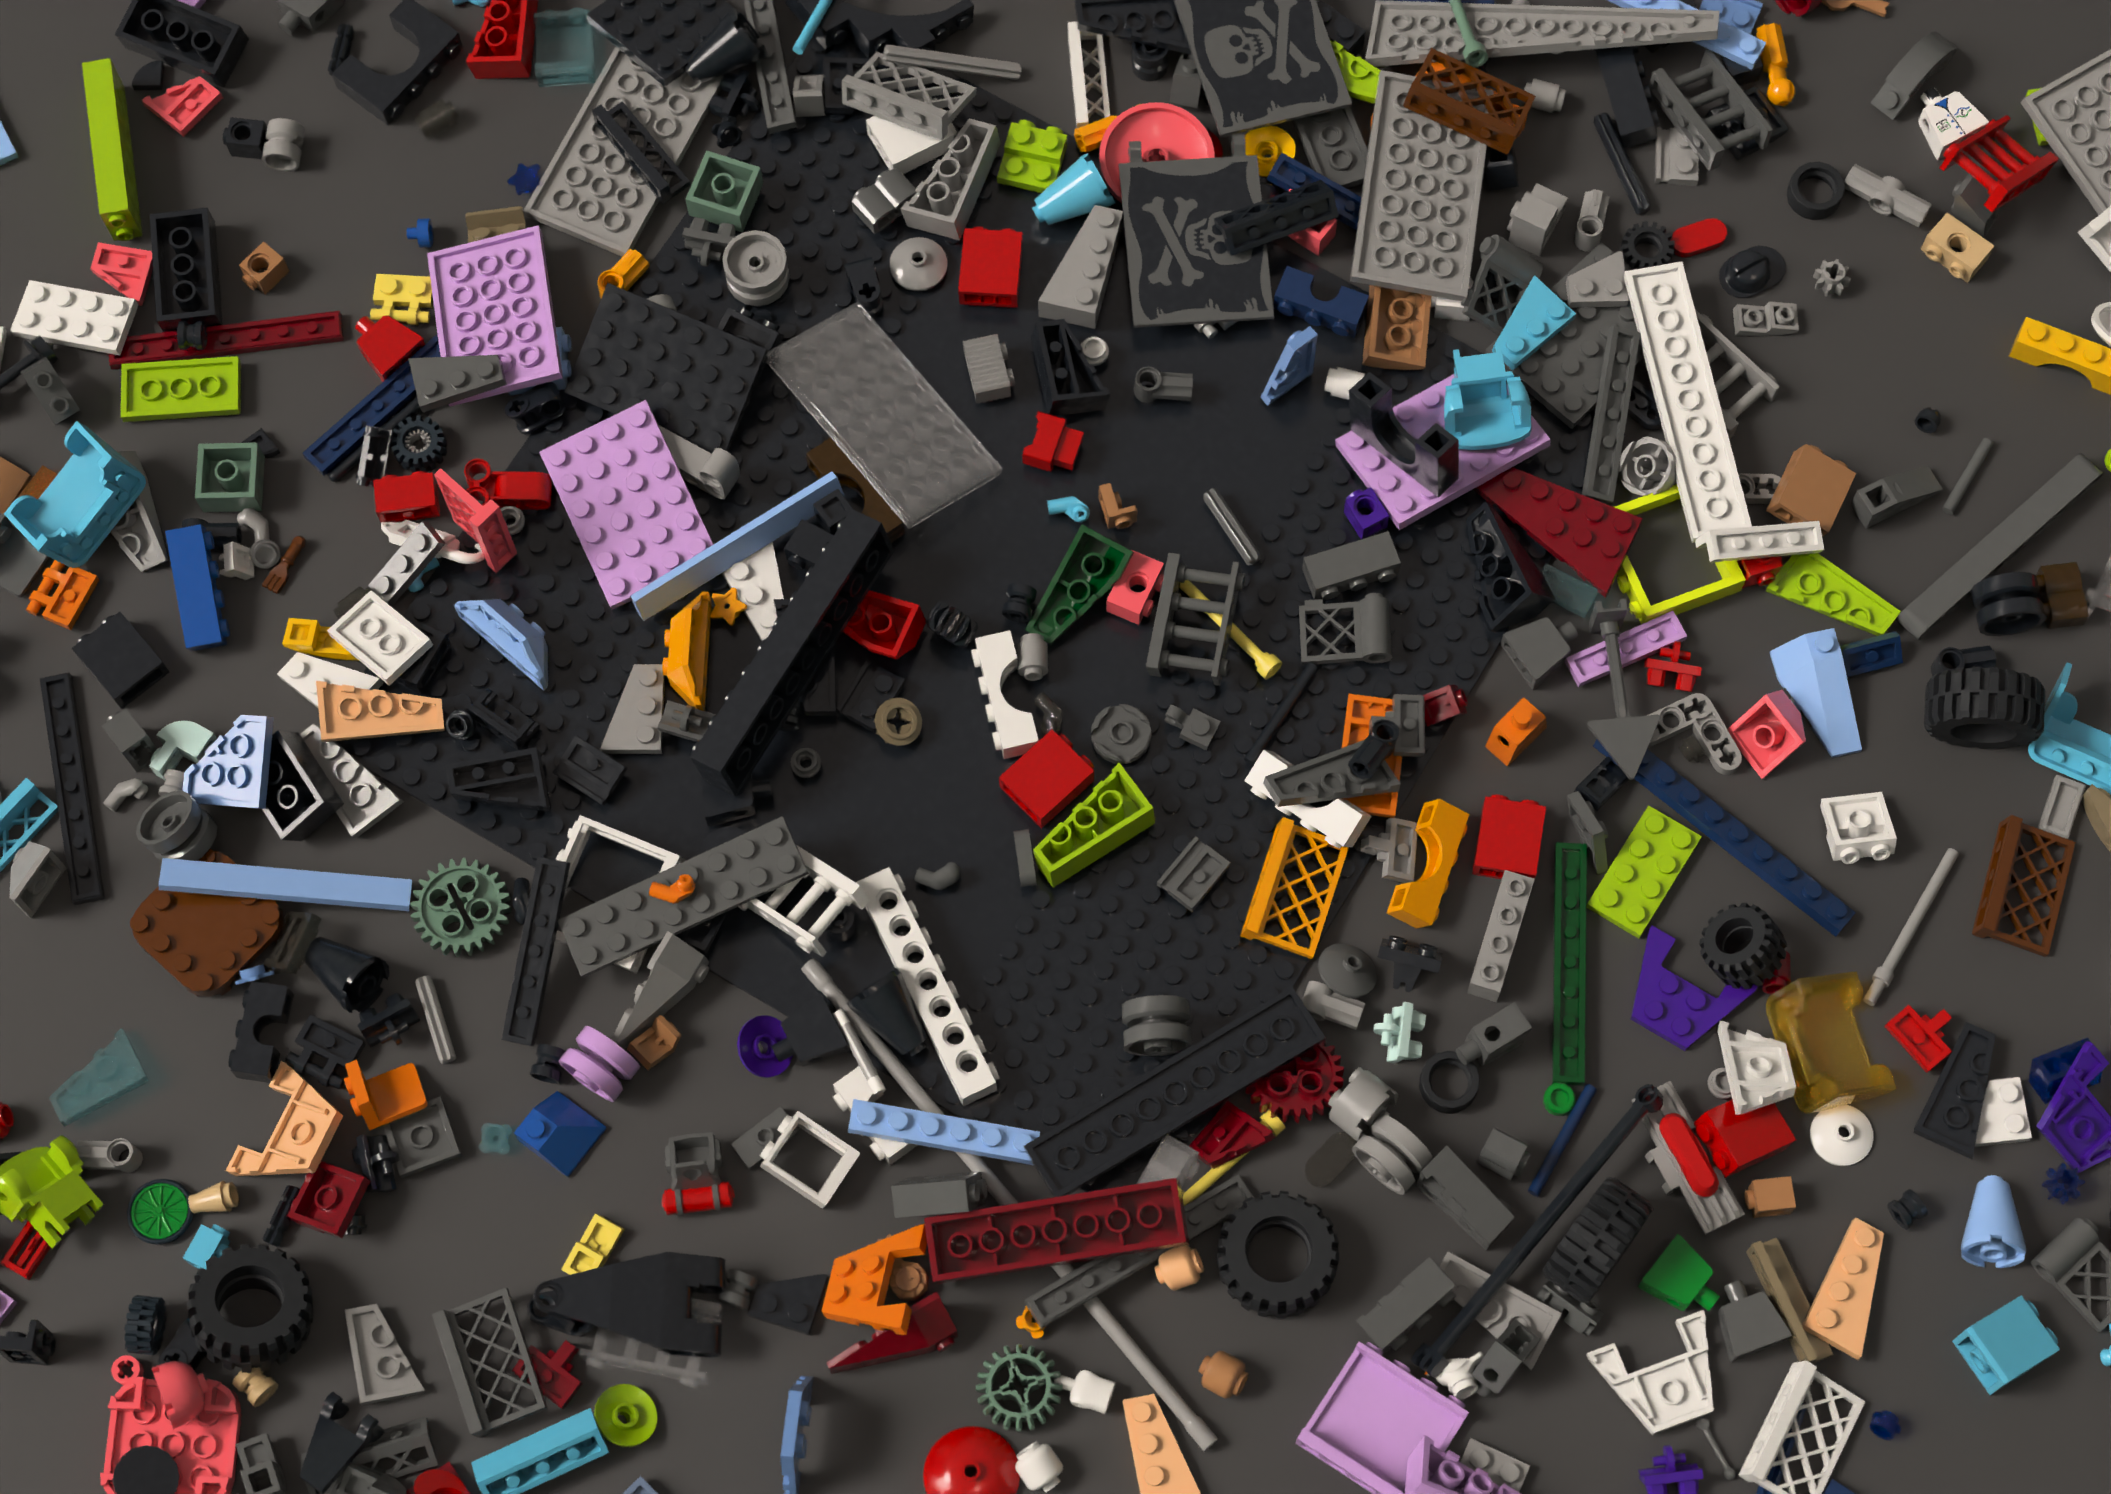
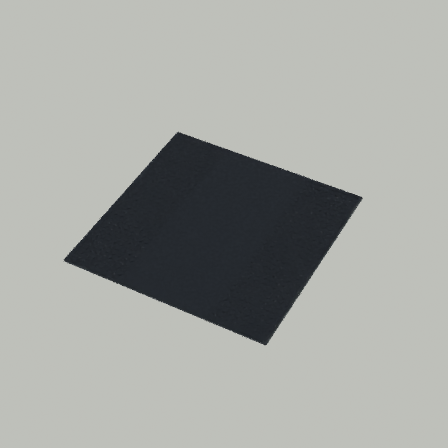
M812 36L803 54L796 56L787 69L794 112L793 86L795 76L823 75L824 57L868 59L849 36L843 42L834 44L827 49ZM878 64L877 70L887 69L890 67ZM921 67L976 87L974 98L952 121L957 134L969 118L996 125L1001 145L965 228L984 227L988 230L1000 231L1009 228L1022 232L1023 251L1017 308L959 304L958 289L964 232L961 239L956 240L908 227L902 215L897 217L888 227L874 234L853 211L852 200L854 194L862 187L867 188L875 184L877 177L882 172L890 171L867 134L866 120L874 115L855 109L853 114L825 113V116L796 117V128L770 134L767 129L762 105L742 133L740 141L732 147L726 156L761 167L763 186L743 232L754 230L768 232L778 238L784 246L790 279L786 291L779 299L768 305L752 306L746 305L734 298L728 289L722 258L721 261L711 259L710 265L704 267L701 266V257L692 256V249L685 248V238L682 236L684 227L689 228L695 218L689 216L688 211L649 265L648 270L642 275L631 291L646 299L660 294L669 295L673 299L677 312L715 328L719 327L727 308L737 311L740 306L755 314L753 320L762 324L764 319L780 326L778 332L785 335L772 362L768 361L757 386H754L729 449V453L738 461L741 475L724 500L718 499L685 481L714 544L819 480L808 467L806 453L831 436L836 435L841 442L846 441L850 445L856 462L858 464L861 462L865 464L871 474V481L875 486L880 484L888 495L889 499L887 501L893 508L897 506L906 519L904 522L905 534L891 543L894 553L870 588V591L920 605L926 620L932 607L934 608L937 602H946L977 622L979 628L975 633L976 636L972 642H969L966 648L957 647L943 639L925 624L916 646L899 659L870 652L844 632L835 643L836 709L866 660H869L873 665L880 666L905 679V685L897 698L907 699L918 708L922 717V728L918 737L907 745L896 747L895 745L885 743L876 732L873 733L849 720L848 717L837 714V711L835 716H805L802 706V711L798 716L801 720V728L795 731L779 730L752 771L753 780L771 779L772 797L756 798V814L753 816L709 827L704 815L702 776L690 758L692 748L696 743L695 741L663 732L662 754H607L628 769L613 793L607 798L605 806L553 774V770L559 765L561 757L575 735L600 750L633 665L663 664V658L668 657L669 647H665L664 636L665 629H670L671 618L703 591L710 594L712 612L715 607L712 594L724 595L731 588L721 573L645 621L639 616L632 601L612 609L552 481L551 505L549 508L521 510L525 517V525L520 532L511 535L517 554L505 566L495 573L487 565L485 559L475 564H461L443 558L439 564L440 566L436 568L403 615L417 629L420 628L421 624H425L446 633L451 646L422 695L396 682L389 686L382 679L383 684L378 690L442 699L444 731L336 742L373 774L533 868L536 867L537 857L556 860L560 850H565L569 841L567 837L569 828L572 829L580 815L677 854L684 860L697 856L701 842L709 833L719 828L734 827L747 833L783 816L797 846L855 883L889 867L893 876L899 874L904 883L906 891H903L902 894L906 902L912 900L917 909L919 917L915 920L919 928L925 927L929 933L932 944L928 946L933 955L939 954L946 969L942 974L946 982H953L959 997L955 1001L959 1009L965 1007L971 1018L972 1025L968 1027L973 1037L979 1035L984 1044L986 1052L982 1053L986 1063L992 1062L1000 1078L996 1080L997 1091L963 1107L927 1032L928 1038L923 1041L926 1047L910 1057L908 1052L901 1055L879 1034L878 1036L938 1106L959 1118L1039 1131L1041 1136L1077 1114L1095 1077L1142 1076L1178 1054L1141 1056L1124 1051L1123 1032L1130 1028L1122 1023V1004L1126 1001L1155 995L1178 996L1189 1000L1190 1020L1184 1024L1191 1028L1193 1045L1287 988L1294 987L1310 959L1255 938L1249 940L1240 936L1276 825L1282 817L1294 820L1295 825L1305 828L1300 824L1302 820L1294 813L1291 816L1284 814L1275 807L1276 803L1269 797L1266 800L1251 792L1253 786L1245 782V779L1253 765L1248 764L1244 758L1307 666L1301 663L1299 606H1304L1305 600L1314 599L1302 570L1303 558L1361 540L1344 514L1345 500H1347V497L1352 492L1359 489L1364 491L1368 488L1335 444V439L1351 431L1349 400L1331 396V392L1324 391L1329 369L1341 367L1365 373V375L1371 372L1392 389L1393 408L1453 375L1455 368L1453 350L1459 349L1460 357L1483 353L1429 325L1424 369L1398 370L1364 366L1362 362L1367 310L1355 338L1340 336L1334 333L1332 329L1321 325H1310L1304 319L1296 316H1285L1274 308V319L1237 321L1226 330L1218 323H1215L1213 326L1218 333L1211 339L1203 332L1200 333L1194 327V324L1134 328L1123 219V229L1096 328L1067 323L1080 345L1089 337L1101 338L1108 345L1109 354L1106 361L1094 366L1097 371L1096 375L1103 387H1107L1111 394L1106 409L1057 416L1066 419V426L1068 428L1084 432V440L1076 458L1073 471L1054 465L1052 471L1049 472L1023 464L1022 454L1024 448L1033 443L1037 432V412L1047 413L1031 335L1035 322L1053 319L1039 317L1038 300L1090 213L1048 225L1046 221L1040 223L1032 207L1036 206L1034 199L1041 193L997 183V175L1003 159L1004 145L1011 122L1019 123L1020 120H1028L1035 124V128L1044 130L1052 125L948 70ZM910 74L899 75L900 79L914 77ZM893 76L880 78V82L895 80ZM934 83L924 84L925 88L939 86ZM918 85L905 87L906 92L919 90ZM899 89L892 90L894 92L900 93ZM959 92L949 93L950 97L963 95ZM943 94L931 96L932 99H945ZM949 107L942 108L946 111L950 110ZM1065 132L1063 134L1067 135V149L1059 176L1081 156L1086 154L1085 152L1081 153L1077 147L1075 137ZM1095 149L1087 152L1100 173V151ZM945 154L903 175L917 188L921 181L925 182L933 171L932 167L938 159L941 160ZM1112 195L1115 204L1107 208L1123 211L1122 203ZM709 222L708 232L718 233L720 225ZM736 231V236L740 235L743 232ZM916 237L927 238L935 241L943 248L947 256V272L942 281L935 287L924 291H912L900 286L894 280L890 271V257L894 249L907 239ZM1273 242L1266 243L1273 304L1275 292L1287 266L1314 275L1311 293L1318 300L1330 301L1338 295L1341 286L1369 295L1368 292ZM868 257L873 258L883 299V308L878 314L866 316L859 311L853 290L850 288L844 264ZM916 257L913 259V261L915 262H921L923 260V258ZM1311 326L1318 334L1313 373L1267 406L1260 397L1287 344V340L1296 331H1304ZM997 334L999 343L1005 342L1008 359L1004 360L1006 369H1012L1015 385L1010 386V397L977 404L964 355L963 341ZM1143 367H1153L1159 372L1193 374L1191 401L1156 399L1148 403L1141 402L1134 395L1137 372ZM1148 381L1141 383L1146 388L1154 386V384ZM562 389L560 395L565 404L563 415L531 433L505 472H543L549 474L539 453L540 451L616 414L565 393V389ZM1528 393L1531 415L1550 438V446L1513 466V468L1582 494L1595 412L1591 411L1571 429ZM1111 483L1113 492H1118L1120 495L1122 508L1136 505L1138 511L1137 521L1124 529H1117L1116 527L1108 529L1098 498L1100 485ZM841 486L845 499L852 509L862 513L865 505L863 498L855 490ZM1212 488L1218 489L1260 552L1261 557L1258 562L1253 565L1245 563L1203 500L1205 492ZM1472 489L1400 530L1389 517L1387 528L1374 534L1377 535L1389 531L1401 562L1399 574L1387 582H1379L1378 580L1368 583L1365 588L1358 591H1351L1349 589L1340 592L1335 598L1323 600V604L1357 602L1364 599L1370 593L1382 594L1383 597L1389 600L1392 659L1384 663L1354 661L1315 664L1319 670L1265 750L1273 751L1293 765H1298L1341 749L1348 694L1392 699L1394 694L1425 695L1447 685H1457L1459 689H1463L1466 697L1469 696L1501 643L1503 634L1510 628L1508 626L1497 631L1491 630L1479 603V597L1482 596L1480 581H1476L1474 571L1478 570L1476 555L1471 552L1466 519L1486 501L1483 497ZM1074 496L1087 505L1090 510L1089 518L1084 522H1077L1065 513L1049 515L1047 501ZM1492 504L1535 565L1543 573L1553 555L1531 538L1524 528L1517 523L1514 524L1506 517L1502 510ZM1360 508L1358 510L1363 515L1372 513L1367 508ZM815 516L807 520V522L823 529ZM510 518L506 521V525H512L513 523H515V519ZM1081 524L1129 550H1134L1164 563V572L1168 553L1180 554L1184 565H1187L1189 569L1231 574L1233 562H1239L1242 573L1246 574L1244 590L1238 592L1233 623L1264 653L1274 654L1282 661L1281 668L1270 679L1265 680L1257 672L1256 661L1231 637L1226 659H1229V670L1227 677L1222 676L1221 686L1214 685L1211 678L1212 672L1175 666L1163 668L1162 677L1150 676L1146 669V663L1160 592L1155 591L1152 600L1155 603L1149 617L1143 616L1140 625H1137L1106 612V600L1113 586L1052 645L1047 643L1048 673L1039 680L1031 681L1018 673V669H1016L1005 679L1001 689L1004 699L1013 708L1032 713L1038 740L1042 739L1050 730H1053L1058 735L1063 734L1073 744L1072 749L1079 756L1085 755L1095 767L1093 769L1094 781L1041 829L999 786V777L1023 755L1004 759L1002 750L995 749L992 733L997 732L995 722L989 723L985 709V705L990 704L988 695L981 694L978 677L983 676L981 667L974 666L971 650L976 649L975 638L1010 630L1018 660L1017 645L1020 642L1021 636L1030 634L1025 630L1029 622L1012 621L1002 615L1003 604L1008 600L1006 596L1008 585L1010 583H1022L1037 590L1035 602L1031 603L1033 616ZM797 527L773 541L784 599H790L792 594L799 590L805 581L808 571L792 567L786 559L784 547ZM463 530L457 538L460 542L459 551L472 554L478 553L479 550L475 548L477 542ZM1190 581L1210 601L1225 603L1228 586ZM1134 585L1130 589L1134 592H1142L1145 590V587ZM1179 588L1178 593H1181L1182 597L1190 598ZM501 599L508 606L511 603L516 605L523 612V619L529 624L532 622L538 624L546 633L544 639L548 646V687L543 691L458 616L454 605L458 601ZM729 604L725 605V609L730 607ZM1179 609V611L1174 612L1173 622H1176V625L1220 631V627L1205 612ZM744 610L741 611L732 626L723 618L711 619L705 712L715 715L719 713L724 705L726 695L730 690H734L741 679L743 669L751 664L762 642ZM1353 611L1340 612L1334 620L1346 628L1354 620ZM1319 613L1306 614V624L1314 630L1326 620ZM1330 623L1320 635L1329 643H1332L1341 631ZM1353 628L1350 633L1355 636ZM1307 631L1308 639L1311 636V634ZM1347 636L1335 647L1341 653H1355V643ZM1174 637L1173 640L1169 639L1167 650H1170V654L1214 660L1217 643ZM1315 639L1307 647L1308 656L1321 655L1327 647L1318 639ZM366 668L363 672L365 674L378 677L369 668ZM665 675L664 710L667 700L687 706L688 704L670 686L668 677ZM489 688L527 717L539 723L540 728L523 749L537 747L541 753L551 812L456 800L450 794L445 764L517 750L476 721L475 732L470 738L459 740L452 737L446 729V721L449 715L460 709L469 712V706L477 700L485 689ZM1128 704L1138 708L1149 721L1151 742L1146 753L1138 760L1121 765L1152 805L1155 824L1053 888L1036 865L1033 849L1060 822L1063 823L1072 814V810L1080 802L1083 803L1093 792V788L1101 780L1104 781L1117 765L1104 760L1095 751L1091 741V726L1095 717L1104 708L1109 706ZM1170 705L1180 708L1189 716L1194 708L1221 721L1207 751L1179 738L1182 729L1164 721L1166 718L1165 714ZM897 713L894 719L887 721V723L895 725L897 732L899 727L909 724V722L900 720ZM1455 717L1432 726H1427L1425 722L1424 757L1402 756L1399 781L1401 786L1398 791L1395 817ZM461 720V726L464 728V723ZM811 748L819 754L821 768L816 775L810 778H802L793 772L791 758L797 750ZM809 760L802 761L801 766L803 768H808L811 766L812 762ZM1335 800L1313 802L1308 804H1310L1313 807L1319 808L1327 806ZM1371 815L1370 820L1354 846L1349 847L1318 945L1372 857L1371 854L1360 851L1361 839H1365L1369 835L1378 837L1380 833H1385L1386 820L1389 817ZM1029 829L1037 884L1028 887H1021L1013 831ZM1317 829L1316 833L1327 836ZM591 832L567 888L596 903L658 874L664 862ZM1295 834L1293 845L1298 855L1312 849L1307 838ZM1196 836L1202 843L1207 844L1231 863L1228 870L1193 912H1191L1170 896L1166 890L1158 887L1157 881ZM1329 846L1319 850L1327 865L1337 861L1340 850ZM1290 852L1287 860L1293 857ZM1314 853L1301 858L1308 874L1321 868ZM1295 861L1285 865L1283 872L1289 882L1303 877ZM955 862L961 868L958 881L943 890H936L914 881L919 867L936 872L946 866L947 863ZM1335 867L1329 869L1331 874H1333ZM1324 872L1310 878L1318 893L1328 889L1329 881ZM809 875L807 878H802L775 911L786 918L815 884L814 879ZM1281 879L1278 888L1283 886ZM1305 881L1292 886L1299 902L1312 896ZM831 889L828 892L824 891L796 925L808 932L835 900L836 893ZM1286 889L1276 893L1274 900L1280 911L1294 905ZM775 890L770 891L760 897H757L756 899L765 903L769 899V897L774 893ZM1326 895L1320 897L1322 902H1324ZM887 899L881 904V907L887 910L893 909L897 902L893 899ZM1315 900L1301 906L1308 921L1319 917L1320 909ZM854 904L848 906L854 914L856 924L854 934L848 940L834 941L824 931L817 939L826 951L823 957L813 950L810 953L805 952L796 944V939L749 908L743 911L739 907L728 911L707 954L702 953L709 961L707 966L710 972L787 1017L820 993L825 998L832 1013L837 1011L825 995L813 985L801 970L813 958H816L832 977L833 982L849 1001L869 985L884 978L885 974L895 969L866 908L864 907L862 910ZM1272 907L1269 916L1274 914ZM1296 909L1282 915L1289 930L1303 924ZM1277 917L1266 922L1264 933L1274 937L1284 933ZM1317 923L1311 925L1313 931L1315 930ZM899 926L895 929L894 933L898 936H905L911 929L907 926ZM1306 928L1292 934L1297 945L1309 948L1311 938ZM914 952L908 956L907 960L911 963H918L924 956L919 952ZM926 979L920 986L925 990H932L936 987L937 982L933 979ZM939 1006L934 1010V1014L938 1017H945L951 1010L946 1006ZM953 1033L949 1035L947 1041L956 1045L963 1041L964 1036L960 1033ZM859 1037L874 1068L894 1079ZM966 1060L961 1064L960 1068L963 1071L971 1072L977 1068L978 1064L973 1060ZM1224 1102L1185 1125L1188 1131V1140H1159L1080 1189L1090 1192L1172 1178L1178 1179L1193 1155L1189 1151L1188 1146L1219 1112Z

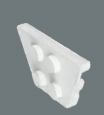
M1719 1021L1717 1031L1735 1114H1743L1793 1097L1796 1085L1786 1043L1772 1038H1765L1750 1030H1747L1746 1035L1728 1029L1730 1023Z

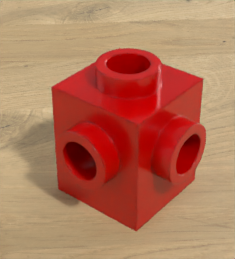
M1781 556L1736 560L1746 579L1742 588L1759 584V586L1768 585L1776 579L1775 576L1782 568Z

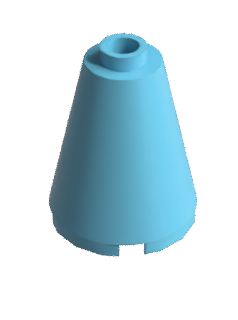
M1086 153L1034 199L1036 206L1032 207L1040 223L1046 221L1048 225L1090 213L1094 205L1110 207L1115 204V201L1089 154Z

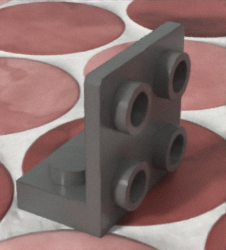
M0 513V587L17 597H22L49 557L39 552L17 528L13 527L8 518Z

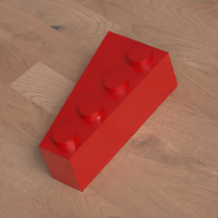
M492 0L490 7H486L483 15L485 18L481 30L477 31L472 54L469 53L466 64L475 79L526 78L531 76L538 0Z

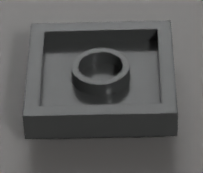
M441 1096L427 1101L428 1105L425 1109L383 1125L391 1150L399 1153L400 1159L396 1162L401 1178L462 1156Z

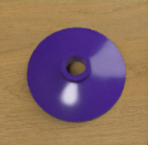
M768 1015L757 1016L747 1021L742 1027L737 1041L738 1054L745 1068L752 1074L763 1078L774 1077L784 1072L793 1057L792 1055L781 1062L777 1059L771 1045L785 1039L787 1036L781 1026L782 1022ZM759 1043H760V1044L762 1045V1047H763L762 1053L759 1051V1047H758V1044H759Z

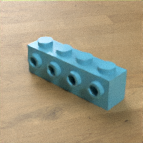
M591 1408L479 1458L471 1462L477 1485L482 1494H520L609 1453L604 1436L597 1426Z

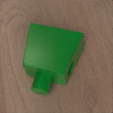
M1679 1234L1675 1236L1637 1286L1680 1311H1685L1692 1300L1709 1311L1720 1297L1705 1285L1714 1273L1713 1269Z

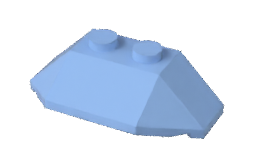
M501 599L458 601L454 605L458 616L543 691L548 687V646L544 639L546 633L535 622L529 624L523 619L524 614L516 605L511 603L508 606Z

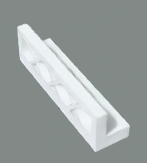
M1068 22V43L1076 126L1079 128L1088 125V119L1095 112L1103 118L1110 116L1103 38L1100 34L1078 30L1077 22ZM1097 39V47L1090 54L1081 48V41ZM1090 62L1100 70L1093 79L1084 73V68ZM1092 87L1102 93V97L1095 104L1086 98V93Z
M1819 521L1709 530L1695 540L1696 548L1707 547L1710 563L1820 553L1825 550Z

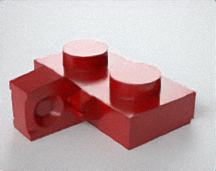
M1908 1005L1884 1026L1926 1073L1930 1072L1952 1052L1941 1040L1945 1036L1941 1029L1952 1019L1945 1009H1942L1930 1019L1926 1014L1920 1017Z

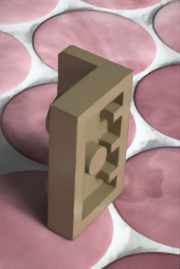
M521 206L465 214L468 228V243L527 228L523 207Z

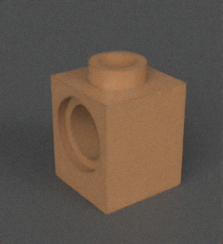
M264 241L239 264L244 275L242 277L244 283L252 290L258 288L265 295L290 272L284 258ZM261 268H267L266 271L257 273Z
M1791 1176L1753 1180L1748 1190H1745V1203L1747 1209H1752L1753 1218L1787 1215L1794 1211L1796 1203Z

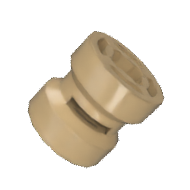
M260 1367L252 1368V1373H242L241 1370L232 1383L238 1391L245 1392L248 1395L247 1400L254 1407H258L266 1402L278 1388V1384L271 1377H266L263 1371L261 1372Z

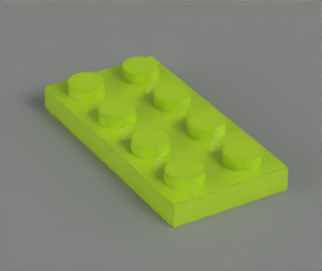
M238 356L121 364V419L123 422L241 414V361Z
M1648 805L1591 896L1586 908L1639 939L1702 836Z

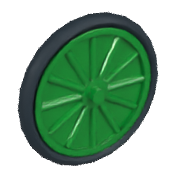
M169 1179L152 1180L138 1188L132 1195L127 1209V1221L134 1235L144 1242L157 1245L172 1242L183 1235L193 1218L188 1202L189 1192L180 1183Z

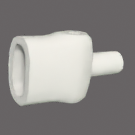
M1088 1370L1080 1371L1075 1379L1061 1375V1377L1054 1380V1383L1062 1384L1063 1389L1070 1391V1402L1072 1405L1106 1414L1116 1382L1101 1378Z

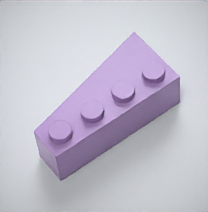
M1424 1435L1407 1460L1405 1494H1521L1505 1483L1498 1486L1491 1480L1488 1473L1477 1467L1474 1471L1459 1462L1460 1456L1448 1450L1447 1453H1444L1434 1447L1435 1441Z

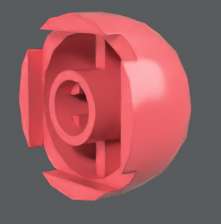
M171 1361L152 1367L151 1369L158 1384L159 1393L172 1428L175 1429L194 1420L202 1412L205 1405L203 1393L209 1391L204 1374L196 1375L192 1366L180 1361Z

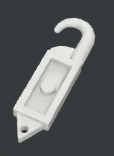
M406 519L403 522H381V530L389 537V542L402 546L419 526L418 523ZM435 529L446 544L434 558L440 559L443 557L461 564H475L485 559L479 543L475 544V548L479 550L478 553L472 554L459 551L460 542L456 539L455 535Z

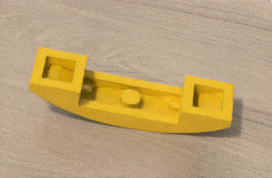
M288 619L282 643L284 647L319 657L358 660L330 637L327 631L330 627L320 626L318 620Z

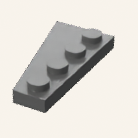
M1447 1252L1440 1265V1268L1458 1286L1453 1291L1457 1295L1454 1300L1462 1308L1490 1277L1489 1273L1450 1252ZM1505 1283L1476 1317V1320L1496 1339L1515 1319L1538 1336L1541 1340L1523 1362L1532 1370L1562 1313Z

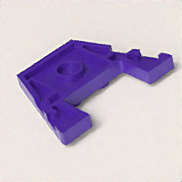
M1651 925L1647 934L1630 1019L1686 1051L1719 1021L1752 996L1757 986L1752 984L1751 989H1744L1741 985L1739 989H1736L1729 984L1724 987L1718 998L1699 989L1662 967L1661 964L1676 939Z
M2089 1041L2083 1044L2036 1126L2069 1167L2077 1173L2111 1157V1116L2087 1089V1085L2110 1063L2096 1046Z

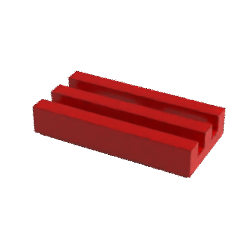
M27 1221L0 1262L3 1266L27 1280H30L51 1248L43 1240L25 1269H23L42 1240V1236L37 1232L30 1240L17 1263H12L35 1229L29 1221Z

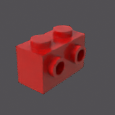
M417 471L411 475L400 477L397 475H386L382 479L373 480L376 514L380 522H401L405 519L417 520L440 517L438 484L433 472Z

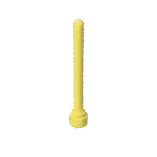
M1185 580L1184 583H1180L1179 588L1190 598L1209 600L1190 581ZM1205 612L1221 627L1222 614ZM1234 623L1232 624L1230 637L1256 661L1257 672L1265 680L1270 679L1281 668L1282 661L1274 654L1264 653Z
M1270 1109L1259 1117L1260 1123L1270 1129L1274 1136H1277L1285 1129V1125L1277 1115L1271 1118ZM1247 1153L1215 1169H1210L1182 1194L1184 1206L1203 1194Z

